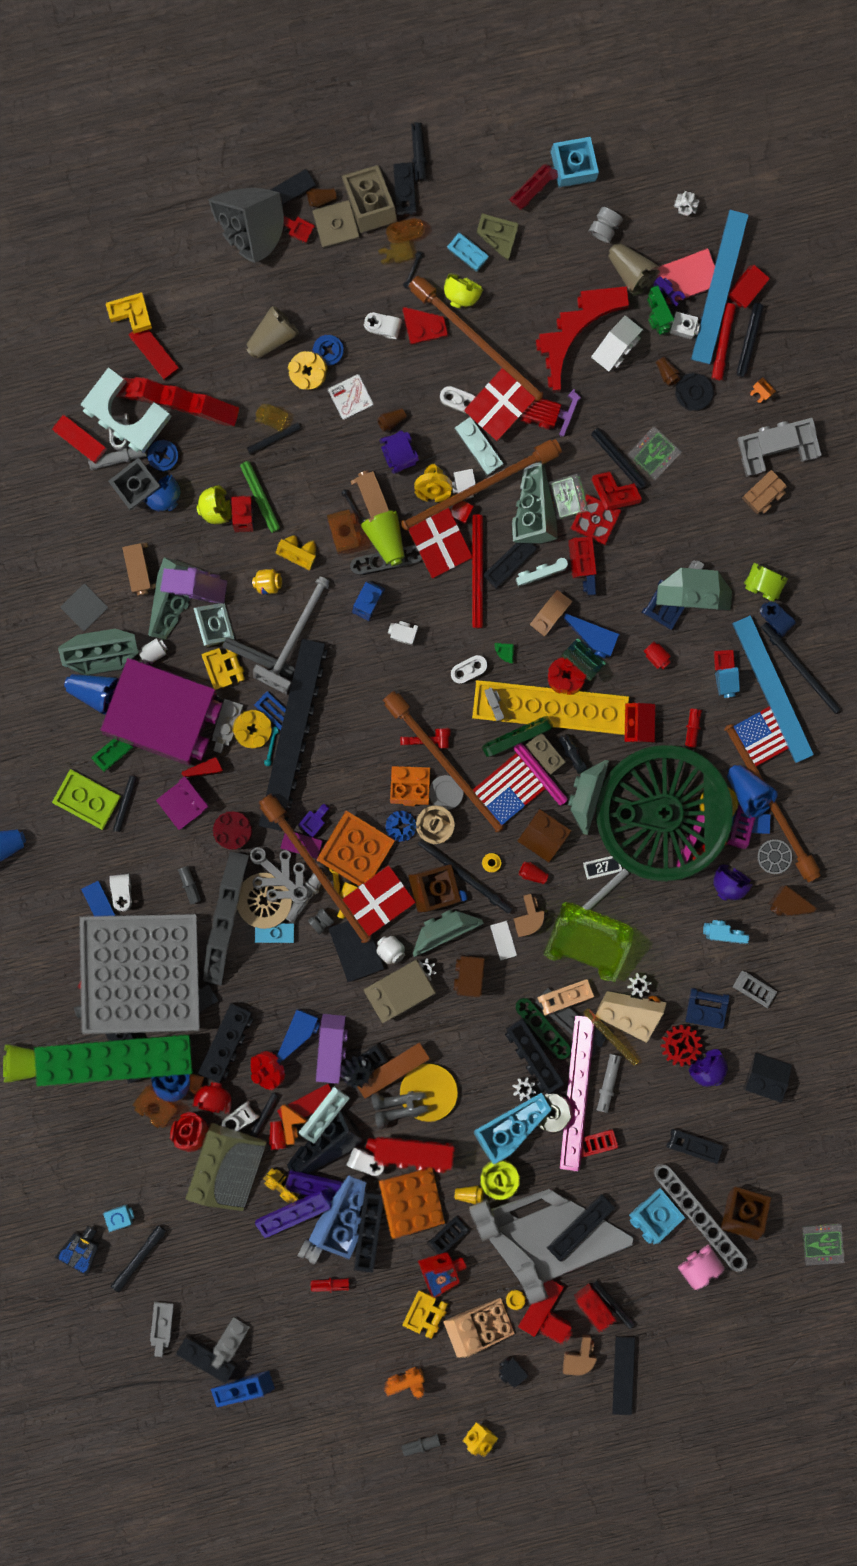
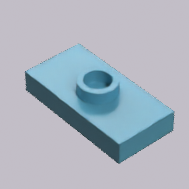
M458 233L447 247L448 250L476 272L489 258L486 253L461 233Z
M280 923L275 927L267 929L255 927V943H294V924Z

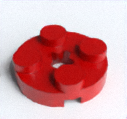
M566 656L565 658L555 660L548 669V684L555 692L572 695L582 689L586 679V672L579 661L575 660L572 656ZM563 673H569V674H571V675H570V678H571V679H569V680H568V678H564V679H563V678H562V677H563Z
M263 1051L253 1056L250 1065L252 1081L268 1090H274L285 1079L284 1068L282 1065L279 1066L276 1061L278 1058L273 1053Z

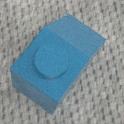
M738 667L719 670L715 673L719 695H724V698L735 697V693L740 691Z

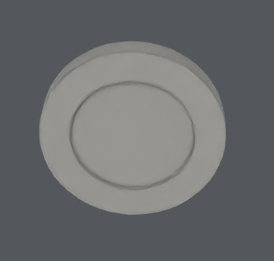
M443 775L431 783L429 798L434 806L437 805L450 810L459 805L463 798V791L451 776Z

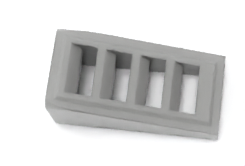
M743 971L733 985L734 989L766 1008L769 1007L777 993L771 987ZM754 982L755 984H754L753 988L751 989L750 992H748L749 988L751 987L752 983ZM759 987H762L761 990H760V992L758 993V995H757V997H756L755 994H756L757 990L759 989ZM767 990V991H769V992H768V994L766 995V997H765V999H764V1001H763V1000H761V998L763 997L765 991Z

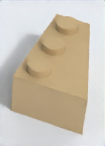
M607 991L597 1009L595 1017L647 1043L664 1013L667 1002L657 1003L646 998L641 1000L631 998L630 995Z

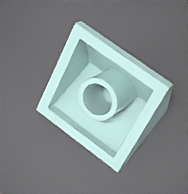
M219 603L194 608L205 647L224 643L227 637L234 640L225 604Z

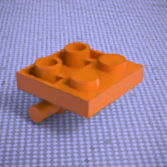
M392 766L390 804H404V806H415V804L429 805L430 768Z
M410 1368L405 1371L406 1374L401 1376L395 1374L388 1377V1381L385 1382L387 1396L408 1387L411 1388L416 1398H420L424 1394L422 1384L424 1374L421 1368Z

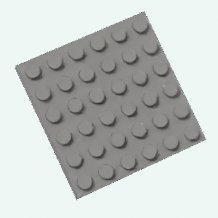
M196 914L80 917L82 1034L199 1031Z

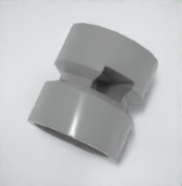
M602 207L597 215L598 221L592 223L589 233L603 242L610 243L615 234L614 229H618L623 218L613 210Z

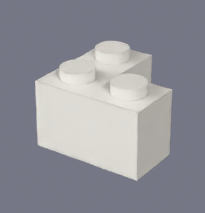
M624 316L608 333L591 358L608 371L614 366L618 368L624 360L622 355H627L641 339L639 334L643 329Z

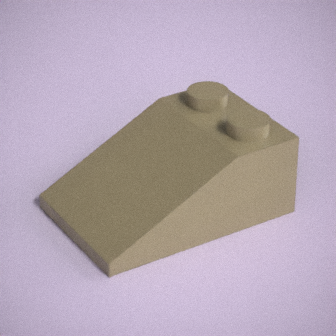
M378 165L342 176L360 233L397 222L395 207Z
M418 959L364 989L366 996L382 1023L436 993Z

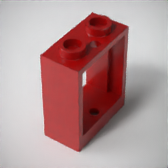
M589 1283L574 1294L576 1302L599 1332L615 1321L613 1313Z

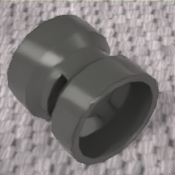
M323 908L318 911L315 917H311L308 920L319 935L324 932L325 927L331 926L334 923Z

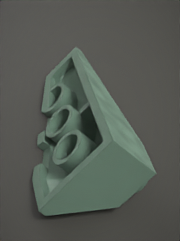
M540 462L533 463L524 469L520 486L522 492L520 500H517L516 507H518L516 517H513L512 521L513 542L545 543L558 539L557 521L545 466Z
M165 557L157 576L148 633L149 636L161 639L167 638L178 622V616L183 609H187L189 606L188 602L191 599L186 595L181 594L179 596L175 595V593L160 591L164 568L187 571L188 568H196L184 562Z

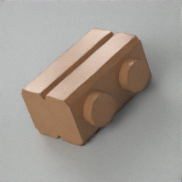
M770 470L742 499L757 515L760 512L764 514L772 507L770 504L772 500L776 499L778 501L786 493L784 489L787 486Z

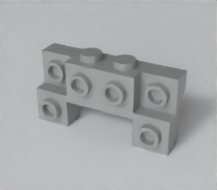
M813 418L790 424L788 421L777 424L778 427L770 429V426L760 428L757 433L738 437L737 440L746 477L765 472L766 468L763 457L798 447L802 462L821 457Z

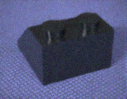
M755 1053L743 1089L782 1103L792 1065Z

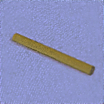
M589 1008L584 1011L583 1014L635 1066L639 1060Z

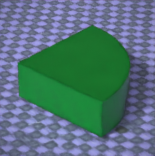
M494 643L495 651L499 658L513 664L514 644Z

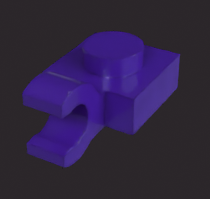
M659 276L654 281L653 285H658L661 293L670 300L674 307L678 306L675 297L679 296L682 300L685 299V295L682 292L673 291V285L667 278L663 279Z
M322 804L316 813L310 810L298 826L311 837H314L325 823L321 818L330 808Z

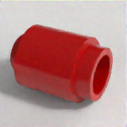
M655 641L643 651L646 654L645 657L657 669L660 667L664 669L671 663L669 660L671 655Z

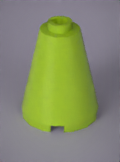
M397 511L383 512L375 515L371 522H369V519L361 524L363 531L386 564L396 566L402 563L404 550Z
M5 1044L6 1056H3L4 1082L10 1083L36 1077L34 1050Z

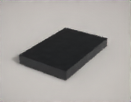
M349 921L328 928L348 982L384 969L380 956L377 954L372 934L368 942L361 943V938Z

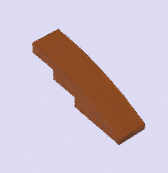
M419 1042L376 1068L372 1073L374 1078L369 1079V1084H363V1088L358 1086V1089L366 1099L372 1093L389 1085L430 1058Z

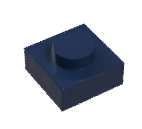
M594 575L586 576V581H583V592H587V597L596 595Z

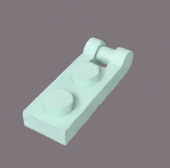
M559 558L556 564L551 566L543 564L536 567L537 571L530 573L527 570L519 573V577L516 578L518 587L565 570L568 564L567 560Z

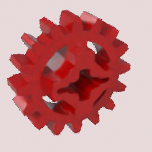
M682 1024L679 1025V1029L672 1026L673 1031L666 1030L665 1032L668 1036L661 1038L665 1041L664 1044H660V1047L665 1048L661 1053L662 1055H668L667 1061L673 1059V1065H676L677 1062H679L681 1067H683L684 1062L691 1065L690 1060L697 1061L695 1055L701 1054L698 1050L699 1047H703L702 1044L698 1043L701 1037H695L694 1035L697 1031L693 1030L690 1032V1026H687L686 1029H683ZM677 1033H682L681 1036L676 1039L671 1038L673 1035ZM689 1035L693 1039L694 1047L689 1044ZM684 1040L686 1048H681L679 1051L677 1043H681ZM669 1045L673 1046L675 1050L674 1055L670 1053ZM691 1053L688 1057L681 1058L682 1054Z

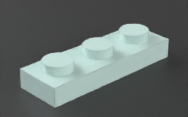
M471 417L455 427V430L487 475L503 465Z
M334 1087L299 1131L301 1136L315 1143L350 1098Z

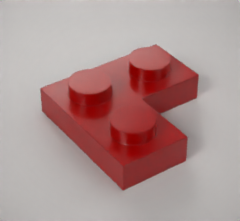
M611 472L593 475L591 479L606 511L638 504L642 500L635 484L617 487Z

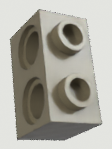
M542 733L525 745L549 775L565 763Z

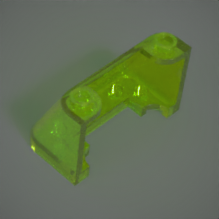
M565 902L559 910L543 955L553 961L561 959L564 955L598 968V974L601 979L615 983L631 948L634 930L624 923Z

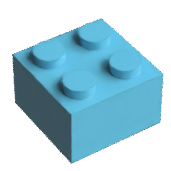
M591 137L553 143L551 156L554 169L558 171L557 182L559 187L596 181L599 171Z

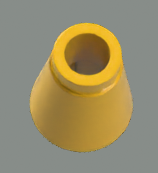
M479 1186L456 1188L455 1200L475 1205L483 1202V1188H479Z

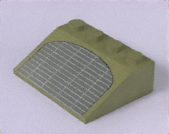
M212 1123L208 1130L186 1200L203 1206L243 1211L267 1141Z

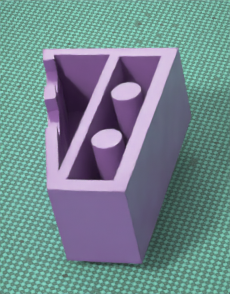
M164 568L160 591L175 593V595L179 596L182 594L201 601L224 604L227 581L220 579V575L199 571L196 568H188L187 571Z
M322 1015L316 1082L339 1084L340 1077H342L341 1072L343 1071L341 1060L345 1059L346 1048H343V1041H347L348 1030H344L346 1016Z

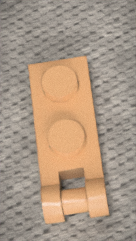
M586 979L538 997V1001L542 1003L544 1008L542 1011L544 1016L592 999L594 995ZM550 999H553V1000H554V1002H555V1005H554V1006H551V1005H550V1002H549Z

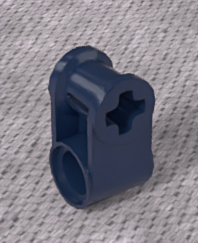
M766 602L760 607L761 616L781 637L796 624L795 620L775 602ZM767 607H773V614H767Z

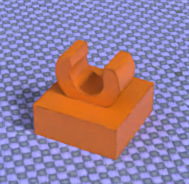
M761 378L753 386L754 389L750 395L752 396L756 392L759 393L761 397L757 402L760 403L764 399L767 400L776 390L764 378Z

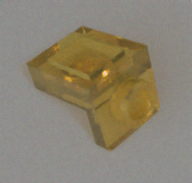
M262 404L256 411L255 422L263 423L277 431H282L288 413L270 404Z

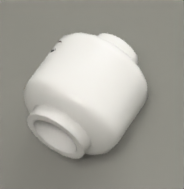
M384 936L378 941L377 954L385 963H393L395 965L405 956V947L395 936Z

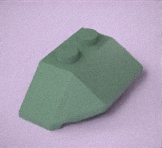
M679 568L658 585L656 604L731 610L732 590L718 571Z
M119 629L79 634L58 647L62 666L69 667L83 675L123 669L127 658L132 659L138 654L135 635Z
M604 760L582 772L580 777L576 776L573 785V787H576L575 795L571 794L568 805L571 806L570 811L585 835H588L609 764L608 760Z
M451 909L442 913V918L436 921L434 918L425 921V926L421 928L413 951L414 957L484 924L483 921L458 911L452 912Z

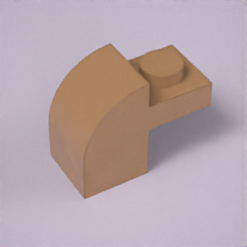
M557 590L530 625L545 637L572 601Z
M531 894L523 896L528 914L513 918L518 937L536 932L544 920V911H535L538 908L536 897H532Z
M582 1334L580 1353H564L563 1374L583 1375L593 1368L596 1356L589 1355V1352L593 1353L594 1341H591L590 1335Z

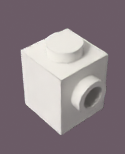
M676 312L670 333L692 339L693 335H697L699 331L698 317Z
M473 469L454 472L455 481L452 482L453 493H459L475 485Z

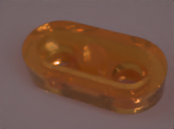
M417 218L393 223L386 229L387 239L392 243L415 239L424 233L423 222Z

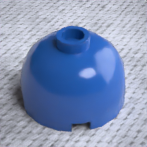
M170 475V477L166 476L159 480L158 483L161 487L144 500L155 511H165L166 509L171 511L178 505L177 501L181 493L180 486L176 479Z
M189 1074L151 1077L154 1092L164 1101H178L188 1093L190 1088Z

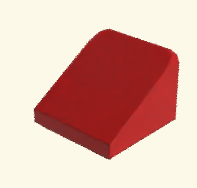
M464 501L454 504L451 509L453 518L465 524L474 506Z

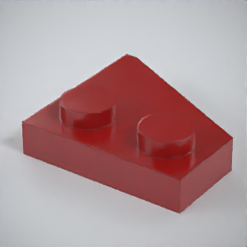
M406 307L402 308L410 345L448 337L443 316Z

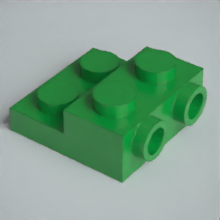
M657 285L651 288L648 294L647 302L652 309L648 322L652 330L656 329L659 335H663L670 331L669 328L672 327L674 318Z

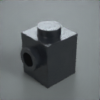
M514 1356L511 1358L506 1357L499 1363L500 1367L498 1369L500 1374L498 1376L505 1384L509 1383L514 1389L528 1377L527 1371Z

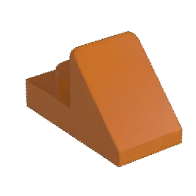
M283 1104L281 1105L286 1144H294L295 1139L298 1138L297 1127H293V1124L307 1122V1119L288 1105Z

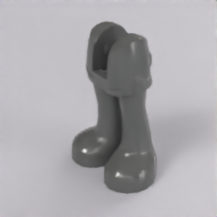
M409 1091L407 1094L394 1097H384L380 1093H372V1103L375 1110L402 1104L407 1105L406 1108L376 1112L375 1119L378 1129L385 1128L394 1119L409 1116L415 1118L429 1111V1105L414 1108L412 1101L427 1098L426 1092Z

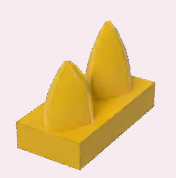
M293 535L280 540L275 554L310 571L316 555V545L314 541H311L300 549L298 548V540Z

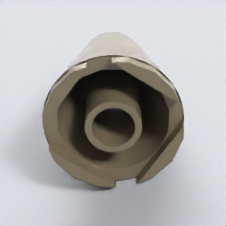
M622 243L613 245L609 250V259L633 296L643 293L642 288L645 286L649 288L660 274L658 270L660 267Z
M272 306L247 342L248 348L246 350L253 358L256 356L260 358L296 337L299 331L294 324L291 325L288 321L289 318L276 306Z

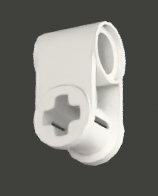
M369 313L365 318L364 326L369 332L391 339H398L402 320L393 316ZM372 318L376 319V323H378L374 327L370 326V322H368Z
M128 413L113 416L117 423L129 425ZM109 427L110 443L113 448L120 451L128 447L129 441L125 438L121 445L114 444L117 437L113 435L115 431Z
M130 875L110 876V888L114 907L119 911L129 910L132 905ZM122 897L124 900H127L123 908L121 905H118V901H121Z
M247 1101L223 1120L222 1126L226 1127V1121L232 1119L236 1122V1128L233 1130L238 1131L256 1120L259 1115L254 1113L249 1105L250 1102Z
M357 1147L352 1149L347 1162V1166L373 1176L380 1175L385 1169V1166L378 1165L381 1169L378 1168L374 1171L371 1165L376 1162L374 1161V1155Z

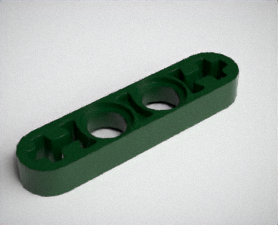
M549 716L541 717L485 743L482 746V750L486 757L493 756L549 730L553 724Z
M519 999L515 1005L517 1013L557 1058H567L571 1052L568 1043L529 999ZM520 1002H528L529 1005L527 1006V1008L530 1011L534 1009L536 1012L532 1013L528 1017V1019H526L525 1016L528 1015L526 1011L519 1010V1008L521 1007L519 1005ZM534 1016L542 1018V1024L538 1027L531 1024V1019ZM552 1030L555 1037L552 1041L544 1039L545 1031ZM558 1038L561 1039V1041L558 1042L561 1047H567L565 1049V1055H563L562 1053L558 1055V1048L555 1045L553 1048L550 1046L551 1044L555 1043Z

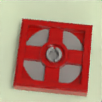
M586 494L580 507L581 512H578L570 530L585 537L592 536L594 541L605 545L621 510L616 508L606 511L602 501Z

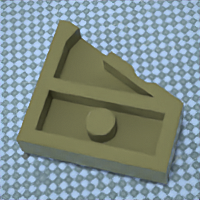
M482 214L477 234L503 258L509 260L519 224Z

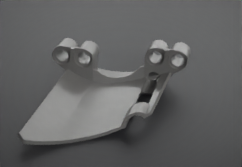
M550 1189L493 1209L490 1208L487 1200L469 1207L482 1241L489 1239L521 1282L530 1305L548 1298L543 1283L633 1246V1237L603 1220L559 1262L546 1247L585 1208L569 1199L561 1197ZM541 1198L552 1204L522 1218H515L510 1214V1211Z

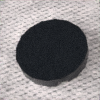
M697 373L686 374L679 380L675 388L677 402L688 411L704 409L709 405L713 397L712 383L704 375Z

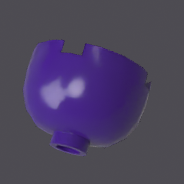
M720 865L713 878V884L718 892V896L725 901H728V899L740 900L745 897L753 884H749L751 880L735 868L731 871L727 869L728 865Z
M713 1049L705 1052L706 1057L701 1061L698 1057L697 1061H694L689 1068L691 1077L704 1087L720 1085L723 1083L728 1071L725 1057L718 1049Z

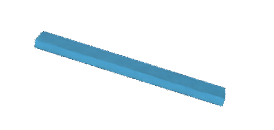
M729 210L691 360L710 364L748 214Z
M751 616L734 622L732 625L794 762L797 763L813 756V752Z

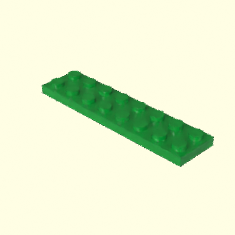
M189 1035L34 1047L37 1086L192 1074Z

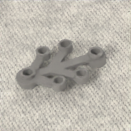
M254 848L250 853L251 861L254 864H261L275 878L255 877L253 879V887L260 890L264 886H285L289 891L270 889L266 894L267 900L275 902L277 899H291L296 904L305 903L309 898V891L303 886L305 866L302 863H296L293 866V871L296 875L295 885L289 880V861L291 860L289 851L283 850L280 852L281 873L266 859L265 851L262 848ZM287 854L289 857L283 859L282 855ZM256 855H260L262 858L260 860H256L254 857ZM297 867H302L303 870L298 872L295 869ZM261 881L262 884L260 886H257L255 882ZM301 892L303 896L298 898L296 894ZM274 893L276 897L270 898L269 894Z

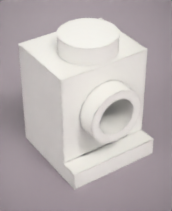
M402 621L399 624L391 623L388 634H391L390 639L413 645L418 626L414 625L413 628H410L411 624Z

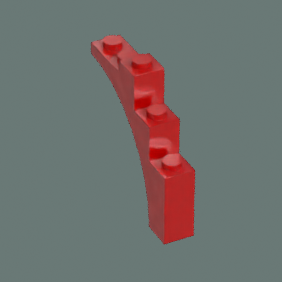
M627 286L581 291L580 297H577L578 309L582 308V310L560 312V318H556L557 330H561V332L539 334V339L536 340V350L540 351L541 356L548 355V358H545L546 369H550V376L547 377L548 388H552V393H557L561 390L563 360L576 336L599 317L614 311L628 309Z
M123 378L126 384L116 395L118 398L151 404L155 402L159 406L182 411L227 426H235L239 412L238 407L211 396L195 394L179 387L163 385L147 378Z

